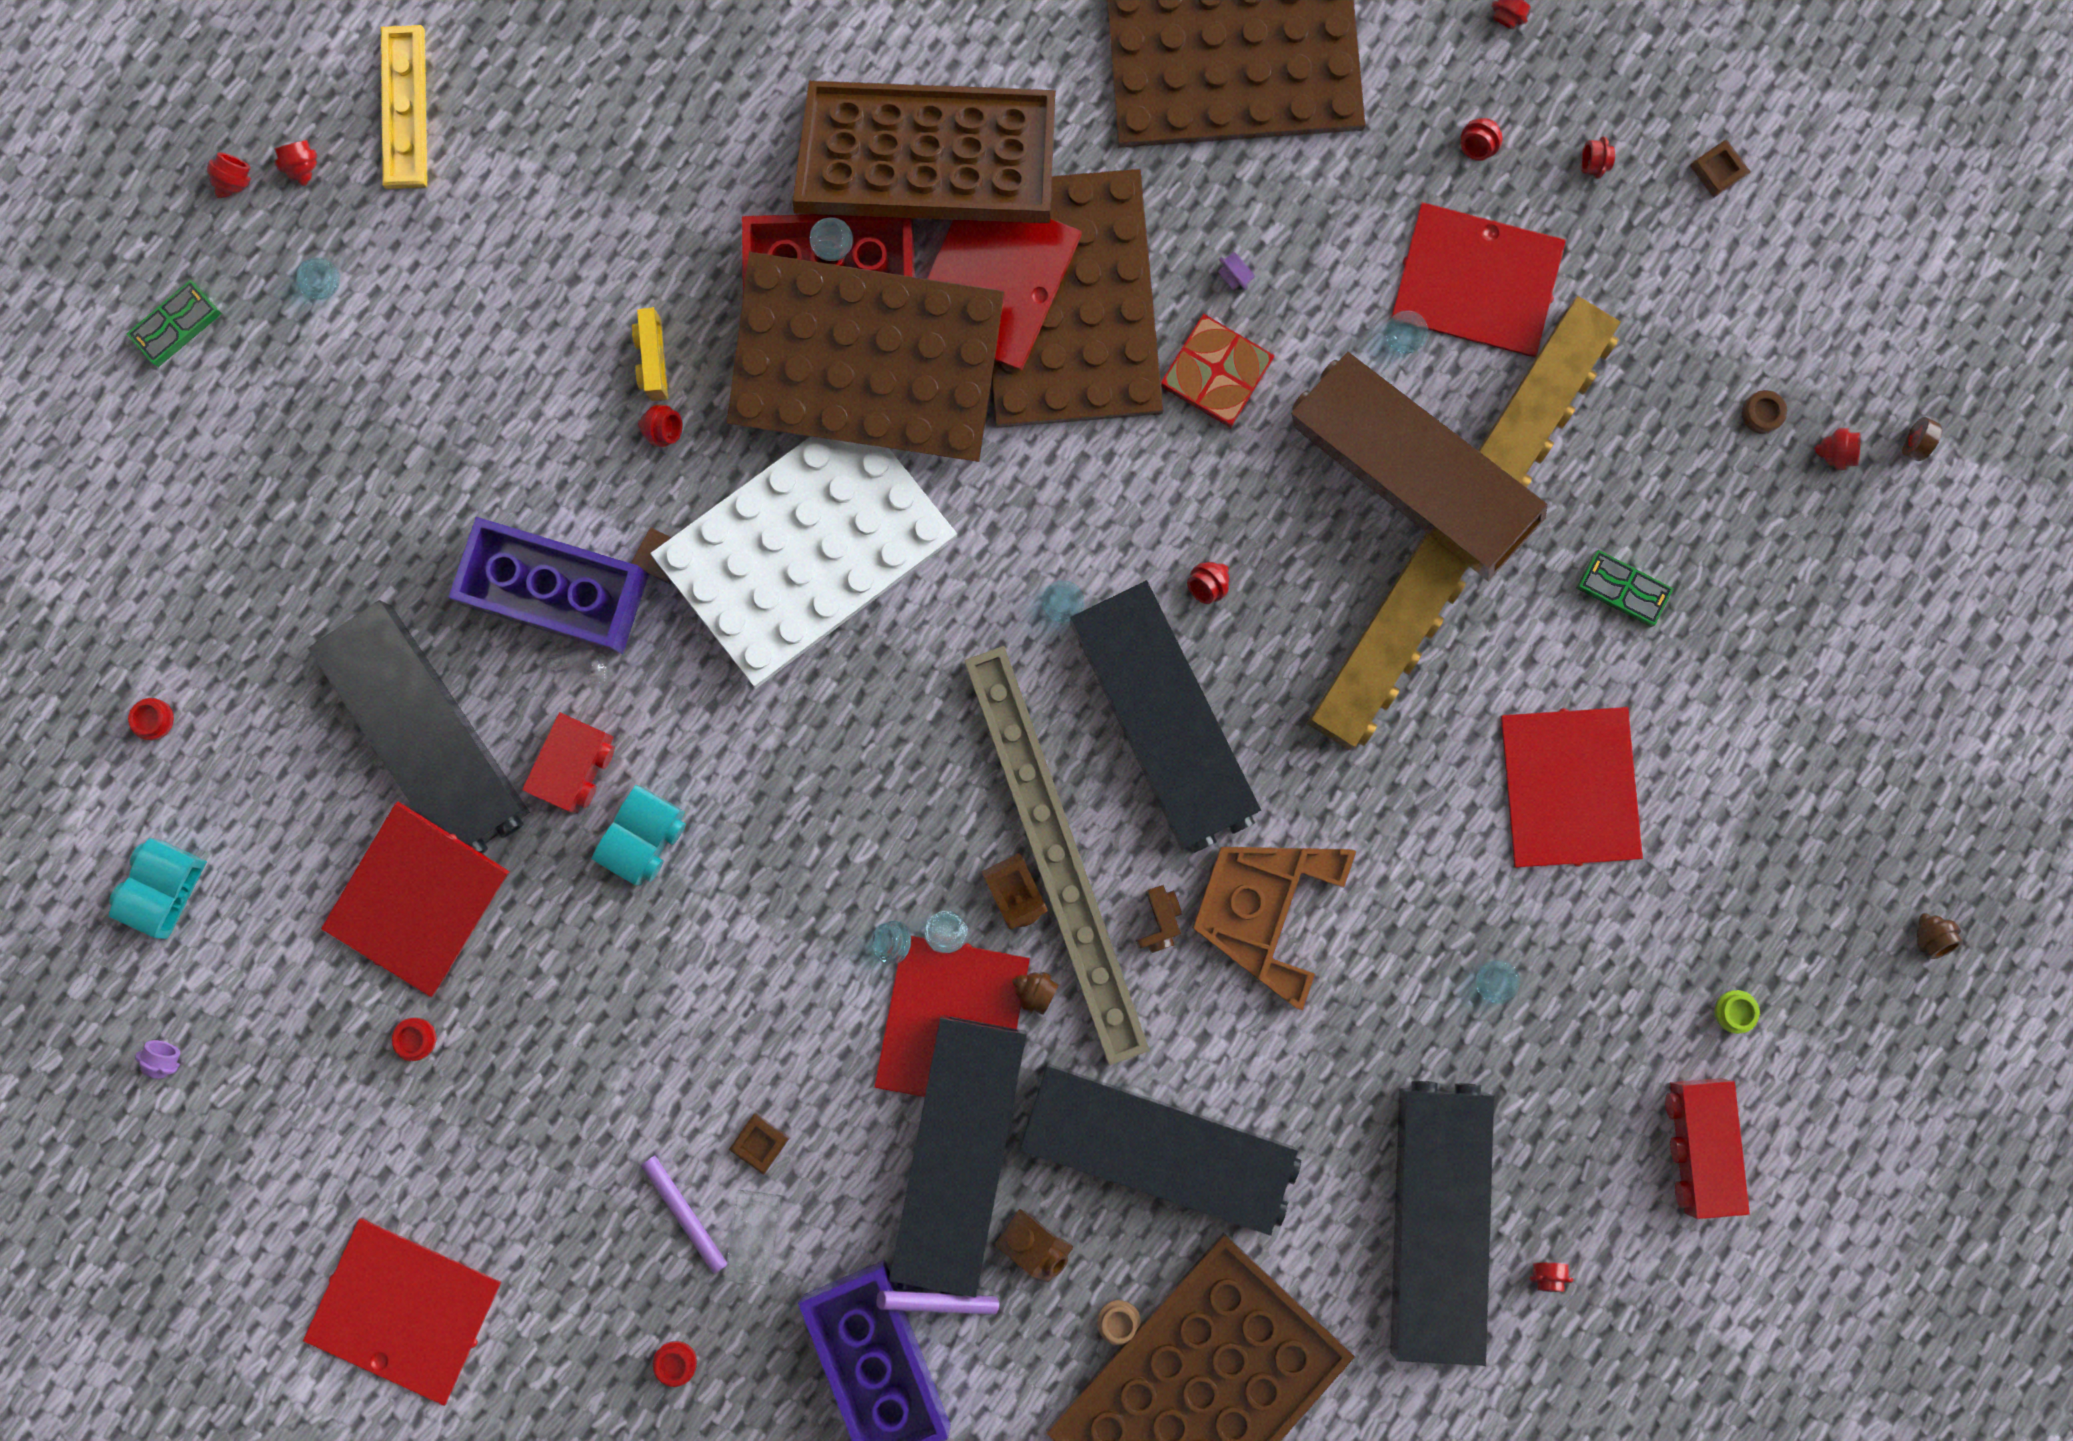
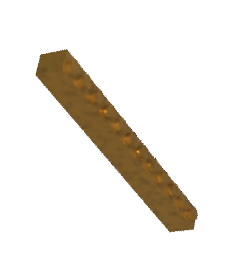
M1577 296L1564 312L1478 451L1527 488L1532 480V477L1527 475V472L1533 462L1541 464L1554 445V442L1548 439L1555 427L1562 430L1576 409L1570 405L1577 392L1584 395L1598 373L1593 371L1592 368L1598 358L1605 361L1619 341V338L1613 334L1621 321ZM1426 533L1306 724L1349 751L1355 748L1358 743L1364 747L1377 728V724L1372 722L1380 707L1386 711L1398 695L1400 689L1394 685L1401 673L1404 672L1409 675L1421 658L1422 653L1416 650L1424 637L1431 640L1444 621V618L1438 615L1447 601L1453 604L1463 591L1466 582L1461 580L1468 565Z

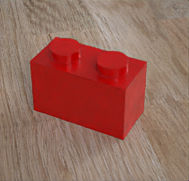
M559 712L522 790L566 811L578 814L580 807L587 808L595 795L597 786L592 782L599 768L604 770L613 757L615 746L611 745L614 736Z

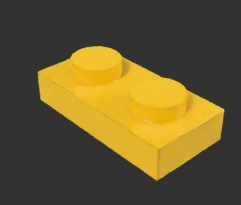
M654 307L637 309L638 323L632 324V336L635 348L641 349L642 364L636 365L639 390L644 389L651 401L668 400L661 318Z

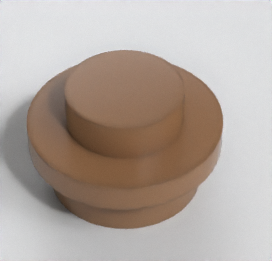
M1113 1300L1105 1304L1100 1310L1097 1326L1100 1335L1105 1341L1112 1345L1122 1346L1133 1338L1137 1329L1141 1326V1318L1138 1310L1130 1302Z

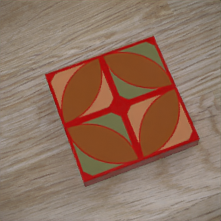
M1203 313L1162 379L1161 387L1227 427L1232 428L1275 355Z

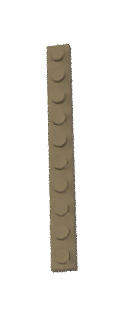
M1005 646L964 660L1108 1064L1110 1066L1150 1051Z

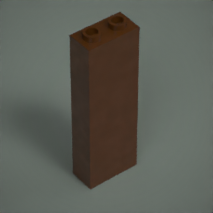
M1348 351L1339 361L1333 360L1321 374V381L1311 392L1309 390L1304 391L1292 407L1291 415L1294 427L1302 435L1488 582L1546 519L1548 504Z

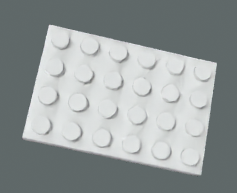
M810 436L651 552V555L756 689L957 538V533L889 448Z

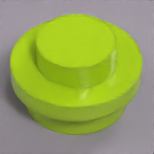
M1731 990L1718 998L1714 1013L1718 1024L1724 1030L1742 1034L1755 1027L1759 1020L1760 1010L1757 1001L1752 995L1741 990Z

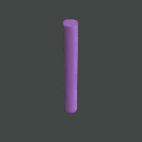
M653 1156L640 1165L712 1273L715 1274L728 1264L657 1157Z
M880 1291L877 1296V1306L880 1310L996 1314L999 1309V1301L995 1296H976L974 1298L952 1294Z

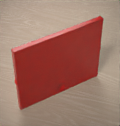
M1421 202L1408 255L1403 259L1404 270L1391 320L1536 358L1548 309L1554 300L1552 294L1566 239Z
M1050 219V223L953 220L927 279L1004 291L995 361L1022 371L1082 236V231Z
M1628 707L1573 711L1562 708L1558 712L1501 715L1514 868L1573 864L1576 867H1580L1583 863L1643 859Z
M396 802L321 929L369 958L375 965L385 968L432 998L510 871L457 839L456 835L449 834L402 803Z
M904 934L874 1088L925 1097L941 1014L1017 1029L1021 999L1016 995V987L1012 981L1019 975L1027 976L1030 958L975 948L969 943L959 945Z
M360 1218L334 1274L329 1277V1285L303 1341L445 1406L471 1349L475 1348L478 1343L476 1338L502 1282Z

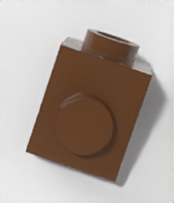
M1020 853L981 871L1010 930L1016 927L1029 926L1036 922L1040 915L1048 911Z
M1164 885L1145 891L1159 932L1137 939L1136 942L1138 948L1148 946L1150 954L1174 946L1172 937L1181 934L1176 920L1177 916L1182 915L1178 899L1174 890L1166 892Z
M1022 1209L1018 1210L995 1243L996 1247L1030 1276L1046 1282H1050L1053 1277L1058 1276L1064 1270L1068 1263V1255L1073 1249L1069 1242L1054 1235L1032 1215Z

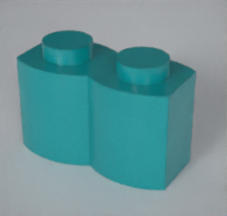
M635 785L619 809L614 822L599 842L591 859L633 885H642L645 880L648 882L653 881L664 863V860L659 858L667 843L674 845L685 829L686 823L681 821L685 811L645 787Z
M148 838L145 843L138 845L132 853L129 862L132 867L127 880L119 883L113 890L109 899L111 908L108 917L153 938L167 939L171 935L207 861L163 840Z

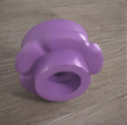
M1234 251L1226 259L1221 256L1219 261L1223 264V267L1218 270V273L1233 290L1239 285L1246 290L1248 288L1246 284L1255 275Z
M151 1040L145 1043L142 1051L136 1053L135 1060L139 1063L141 1072L146 1076L158 1079L165 1078L168 1074L175 1073L180 1066L177 1063L180 1050L167 1042Z

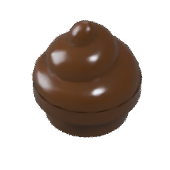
M1923 913L1919 918V928L1916 933L1917 946L1921 952H1927L1931 959L1941 958L1963 944V940L1959 936L1961 929L1952 920H1943L1940 916H1930L1927 913Z
M1033 972L1028 976L1019 975L1013 979L1012 982L1016 987V995L1021 999V1007L1031 1014L1033 1011L1044 1015L1059 984L1050 980L1052 975L1046 972Z

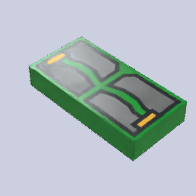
M189 280L126 334L150 362L159 368L222 313L198 285Z
M1600 550L1594 552L1576 589L1649 627L1656 625L1674 589Z

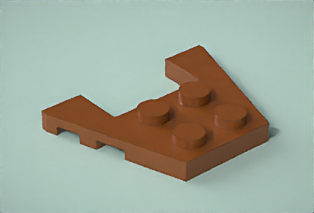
M1220 847L1192 928L1294 1008L1303 1011L1315 973L1275 960L1273 955L1300 875L1304 874L1344 888L1356 851L1352 849Z

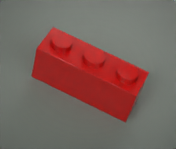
M1716 1078L1670 1082L1671 1093H1667L1665 1096V1106L1668 1117L1671 1120L1674 1119L1676 1137H1671L1670 1151L1674 1163L1679 1164L1681 1181H1676L1675 1196L1679 1207L1684 1208L1685 1214L1696 1219L1750 1215L1735 1081Z

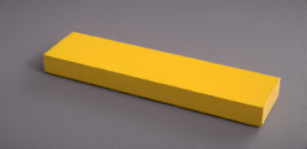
M422 25L380 27L383 186L385 189L426 188L425 30Z

